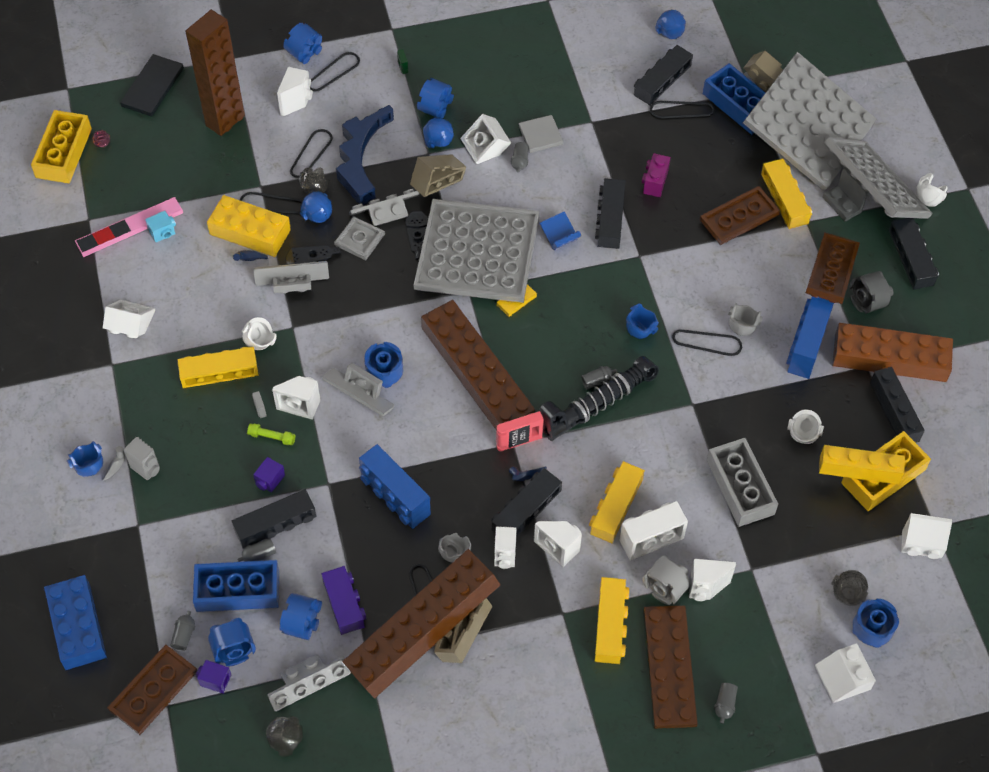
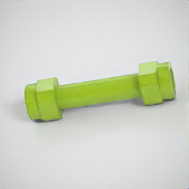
M250 423L247 434L252 437L264 436L280 440L285 445H293L296 437L291 432L285 431V433L261 428L259 424Z

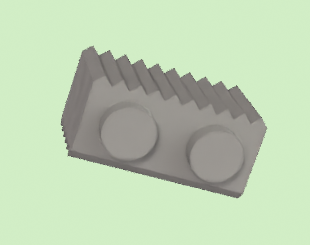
M136 437L124 448V453L131 469L146 480L157 475L160 466L153 448L145 444L144 441L142 442V439H139V437Z

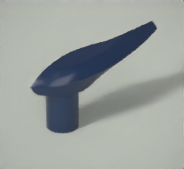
M242 250L235 253L233 259L235 261H254L268 259V256L256 251Z
M513 466L509 469V473L513 476L512 480L525 481L531 479L536 472L540 473L543 468L547 469V467L519 472Z

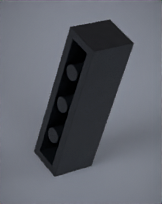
M679 45L669 49L666 55L659 59L653 68L648 69L641 79H637L634 84V96L650 106L692 66L693 54Z
M604 178V185H600L599 196H602V200H598V210H601V214H597L596 225H600V228L596 229L595 232L598 247L620 248L626 180Z
M914 218L893 220L889 233L913 290L934 286L939 277V272L932 262V255L926 248V241L920 234L918 223L915 222Z
M888 367L874 371L870 384L896 436L904 431L915 443L920 442L925 430L894 369Z
M545 468L540 473L536 472L532 476L531 482L527 486H522L518 491V495L514 499L511 498L506 503L505 508L493 516L491 520L492 531L496 533V527L516 528L517 538L562 491V481Z
M304 489L233 519L231 522L237 538L244 549L247 545L256 544L264 539H271L283 531H290L301 523H308L317 515L309 494Z

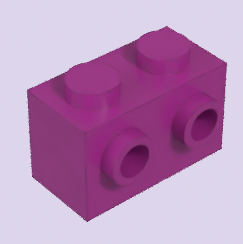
M653 153L652 159H648L646 165L648 172L647 174L644 173L642 178V184H644L643 194L661 197L671 157Z

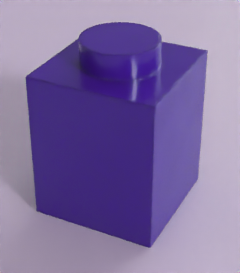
M267 457L253 474L256 486L263 491L267 490L272 493L285 476L284 466Z
M205 660L203 666L201 665L198 668L196 674L200 686L224 694L232 676L229 667L209 660Z

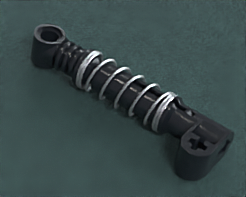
M640 356L635 360L632 367L625 372L614 374L607 383L603 381L601 387H595V391L592 393L587 392V396L584 398L579 397L578 402H571L564 411L551 401L544 403L539 409L544 419L543 433L550 441H553L576 425L586 423L591 415L596 416L599 410L604 411L607 405H613L615 400H621L623 394H630L638 384L654 380L659 373V367L646 356Z

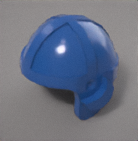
M667 10L658 18L655 26L656 32L663 34L668 39H677L685 31L686 20L679 11Z
M432 118L423 127L425 145L429 148L436 146L445 147L453 139L452 125L445 119Z
M317 191L308 194L301 204V216L303 219H309L316 223L326 221L332 213L331 200L327 197L328 195Z
M640 303L630 308L632 311L626 317V328L631 336L643 339L651 333L655 334L657 332L659 322L652 311L645 309Z
M94 441L88 445L78 446L71 454H68L69 459L67 463L70 468H74L76 473L82 477L94 476L103 466L102 448Z

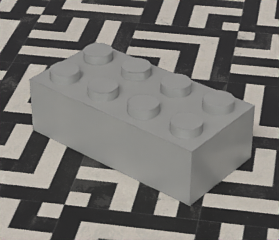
M746 438L709 449L706 461L738 527L775 515L778 502Z

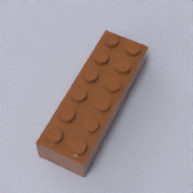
M839 323L834 339L832 366L871 372L892 367L898 376L947 382L952 372L953 339Z

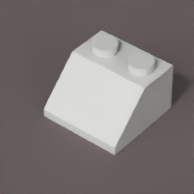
M292 67L287 68L277 92L281 116L306 107L308 100H311L313 91L310 90L311 79L309 78L308 71Z
M484 114L460 138L477 164L501 155L511 144L496 118Z
M119 300L105 307L103 328L108 329L110 333L127 334V337L138 338L145 334L155 313V308Z
M298 376L274 386L272 389L277 410L313 419L321 401L316 380L311 377Z
M911 513L902 530L901 552L911 556H928L931 559L942 558L947 550L952 519Z
M538 521L535 524L534 542L562 567L580 552L582 534L577 526L571 525L567 521Z
M694 559L690 573L689 598L697 601L713 598L730 584L736 562Z
M857 643L839 649L815 664V668L832 703L869 691L876 681Z

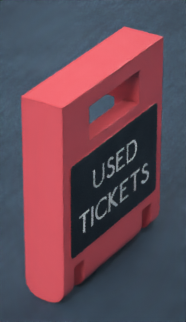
M541 412L528 414L497 425V449L504 451L541 439L544 420Z

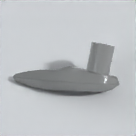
M122 446L116 447V456L109 464L107 473L102 479L103 481L109 479L122 466L125 460L124 448Z

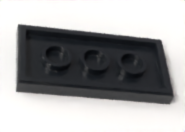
M152 54L120 102L121 107L152 117L184 69L183 63Z

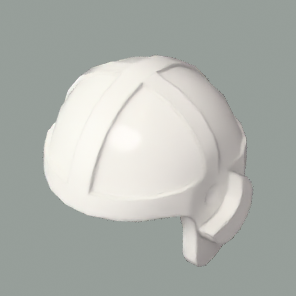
M932 173L923 176L916 187L918 199L929 207L936 206L944 201L948 189L946 185L938 188L932 186Z
M257 317L249 320L242 330L244 343L248 347H254V350L266 349L276 341L277 336L272 332L271 325L263 318Z
M801 410L794 415L793 419H789L787 430H790L791 436L797 442L810 444L816 441L819 436H822L824 426L821 425V419L817 413L812 410Z

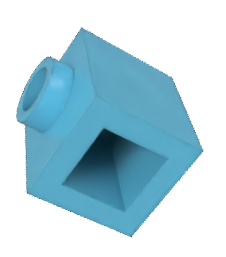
M166 211L145 219L147 228L155 242L167 239L175 234L174 226H176V223L172 216H168Z

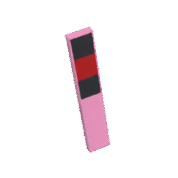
M173 197L77 239L75 243L82 256L85 257L148 229L145 219L166 211L168 216L174 218L183 214V210L176 198Z

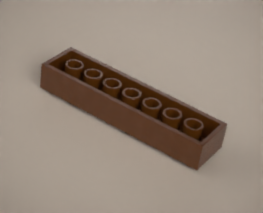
M211 9L185 32L205 124L215 133L222 136L233 125L243 119L245 112L228 20Z
M453 299L421 316L422 330L496 431L497 425L535 413V408Z
M467 549L342 662L375 699L500 586V583L494 574Z

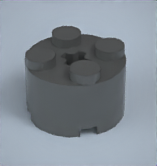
M881 271L856 277L850 283V290L853 289L851 300L860 312L869 313L884 308L889 304L890 297L893 296V288L888 285Z

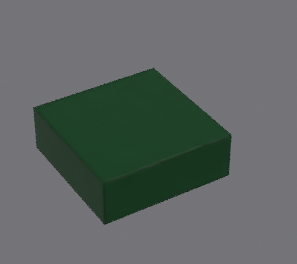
M403 49L397 50L399 68L402 74L408 73L406 55Z

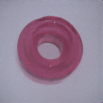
M103 130L96 131L92 138L93 144L97 147L107 146L110 143L109 134Z

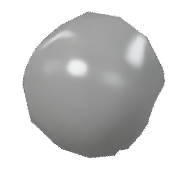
M457 533L445 535L440 539L438 550L446 561L453 563L467 549H471V542L467 536L462 538Z

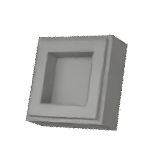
M260 392L253 393L252 397L258 416L260 418L267 417Z

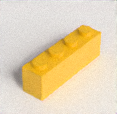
M784 159L764 163L761 175L788 229L809 224L812 209L807 205L804 193L800 192L798 182L791 174L790 166L786 164Z
M242 347L236 350H224L218 353H205L200 356H187L178 359L179 375L183 388L259 376L254 347Z
M824 445L820 455L819 474L899 485L904 475L905 456Z
M624 461L620 468L616 467L612 477L614 481L613 483H608L605 490L607 495L605 499L599 501L597 506L599 511L590 520V535L613 543L643 481L645 470Z
M601 577L595 662L620 664L621 657H625L626 645L622 644V638H626L627 625H623V619H627L628 606H624L625 599H629V587H626V579Z

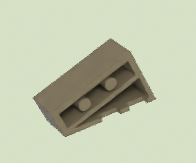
M767 51L754 54L743 67L755 84L765 93L783 71L781 68L782 64Z
M453 154L417 157L410 185L422 196L426 197L462 181L466 166Z
M487 598L436 643L434 653L442 662H463L492 608Z

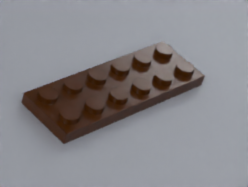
M824 233L805 293L815 298L819 297L832 303L842 304L860 242Z
M685 606L644 607L654 729L697 727Z

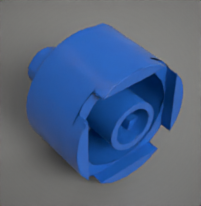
M299 23L293 27L288 33L291 35L290 38L284 41V49L303 64H307L311 56L314 54L318 55L322 50V46H320L322 36L306 23Z
M434 78L427 80L420 91L419 96L422 99L421 102H417V109L436 118L443 119L446 114L447 105L451 104L454 98V94H451V85Z
M384 342V344L377 345L376 343L371 345L365 352V371L382 380L384 388H389L392 384L399 381L403 375V357L400 349L395 344Z
M291 593L286 601L289 606L287 610L282 611L280 631L286 635L309 640L312 631H316L318 628L319 619L316 618L321 610L322 601Z
M884 599L866 600L860 605L854 617L852 629L854 635L861 642L875 648L888 643L899 625L897 610L890 602Z
M235 618L230 622L214 625L210 628L208 642L216 663L235 666L248 660V655L251 652L255 653L256 647L249 627L241 618Z

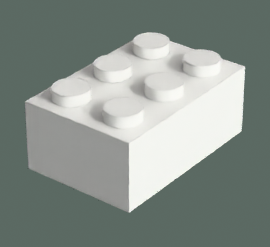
M677 501L673 503L668 502L654 511L648 510L639 517L626 519L622 523L619 541L631 561L684 539L688 520Z

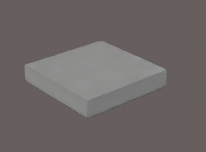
M552 115L519 123V129L524 141L529 146V153L563 145V139Z
M353 217L336 239L335 246L367 260L385 235V231Z

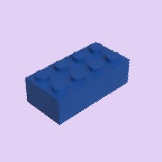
M728 63L705 80L702 94L752 135L754 132L743 121L765 92L733 65Z
M819 297L807 298L786 362L789 365L788 373L810 379L834 303Z
M378 444L359 457L361 480L365 485H370L373 488V492L378 498H383L386 501L387 507L399 515L403 524H408L413 529L431 515L430 497Z
M277 560L194 564L193 604L196 612L279 608V567Z
M83 575L45 586L44 589L59 657L65 670L107 658L91 587L86 576Z

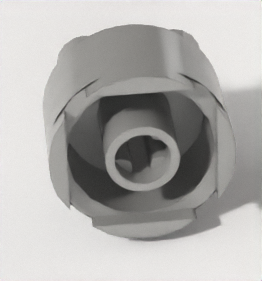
M661 556L642 578L646 589L650 587L654 591L652 595L667 605H670L672 602L675 604L690 586V580L687 576L688 570L682 565L677 566L666 556Z

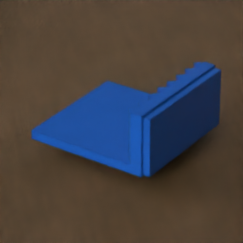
M565 211L539 223L553 250L581 237L580 231L575 232Z

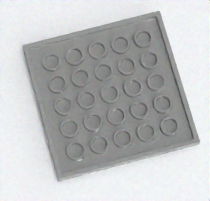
M797 52L743 123L824 191L843 167L839 162L840 159L828 150L829 147L825 144V141L829 137L862 141L877 119Z
M433 199L415 276L414 290L524 303L539 221V211Z

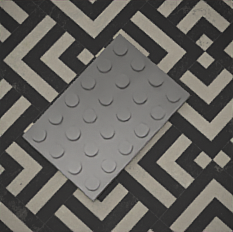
M832 137L825 141V144L829 147L828 150L840 159L841 165L851 171L850 174L853 178L862 183V188L874 196L873 200L884 207V211L888 216L892 218L928 219L933 214L866 141Z

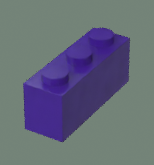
M345 566L321 573L340 634L344 635L365 628L363 620L367 618L364 608H359L357 602L360 601L357 589L353 590L351 584L354 583L351 572L347 573Z

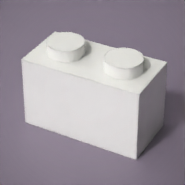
M496 527L494 566H499L503 569L515 567L516 528Z

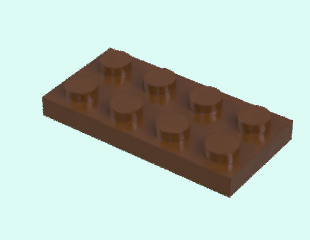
M758 186L701 215L700 221L716 241L722 245L778 216L780 210Z
M165 644L107 708L137 734L141 735L198 670Z

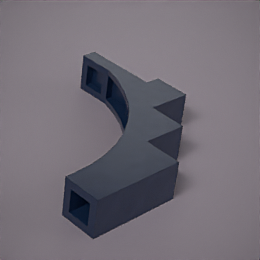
M390 105L379 109L370 116H366L361 121L356 116L342 124L343 136L347 141L339 146L341 159L345 163L340 164L336 168V174L339 182L358 204L365 205L376 198L375 187L364 172L362 160L365 148L372 136L379 128L394 120L393 108Z

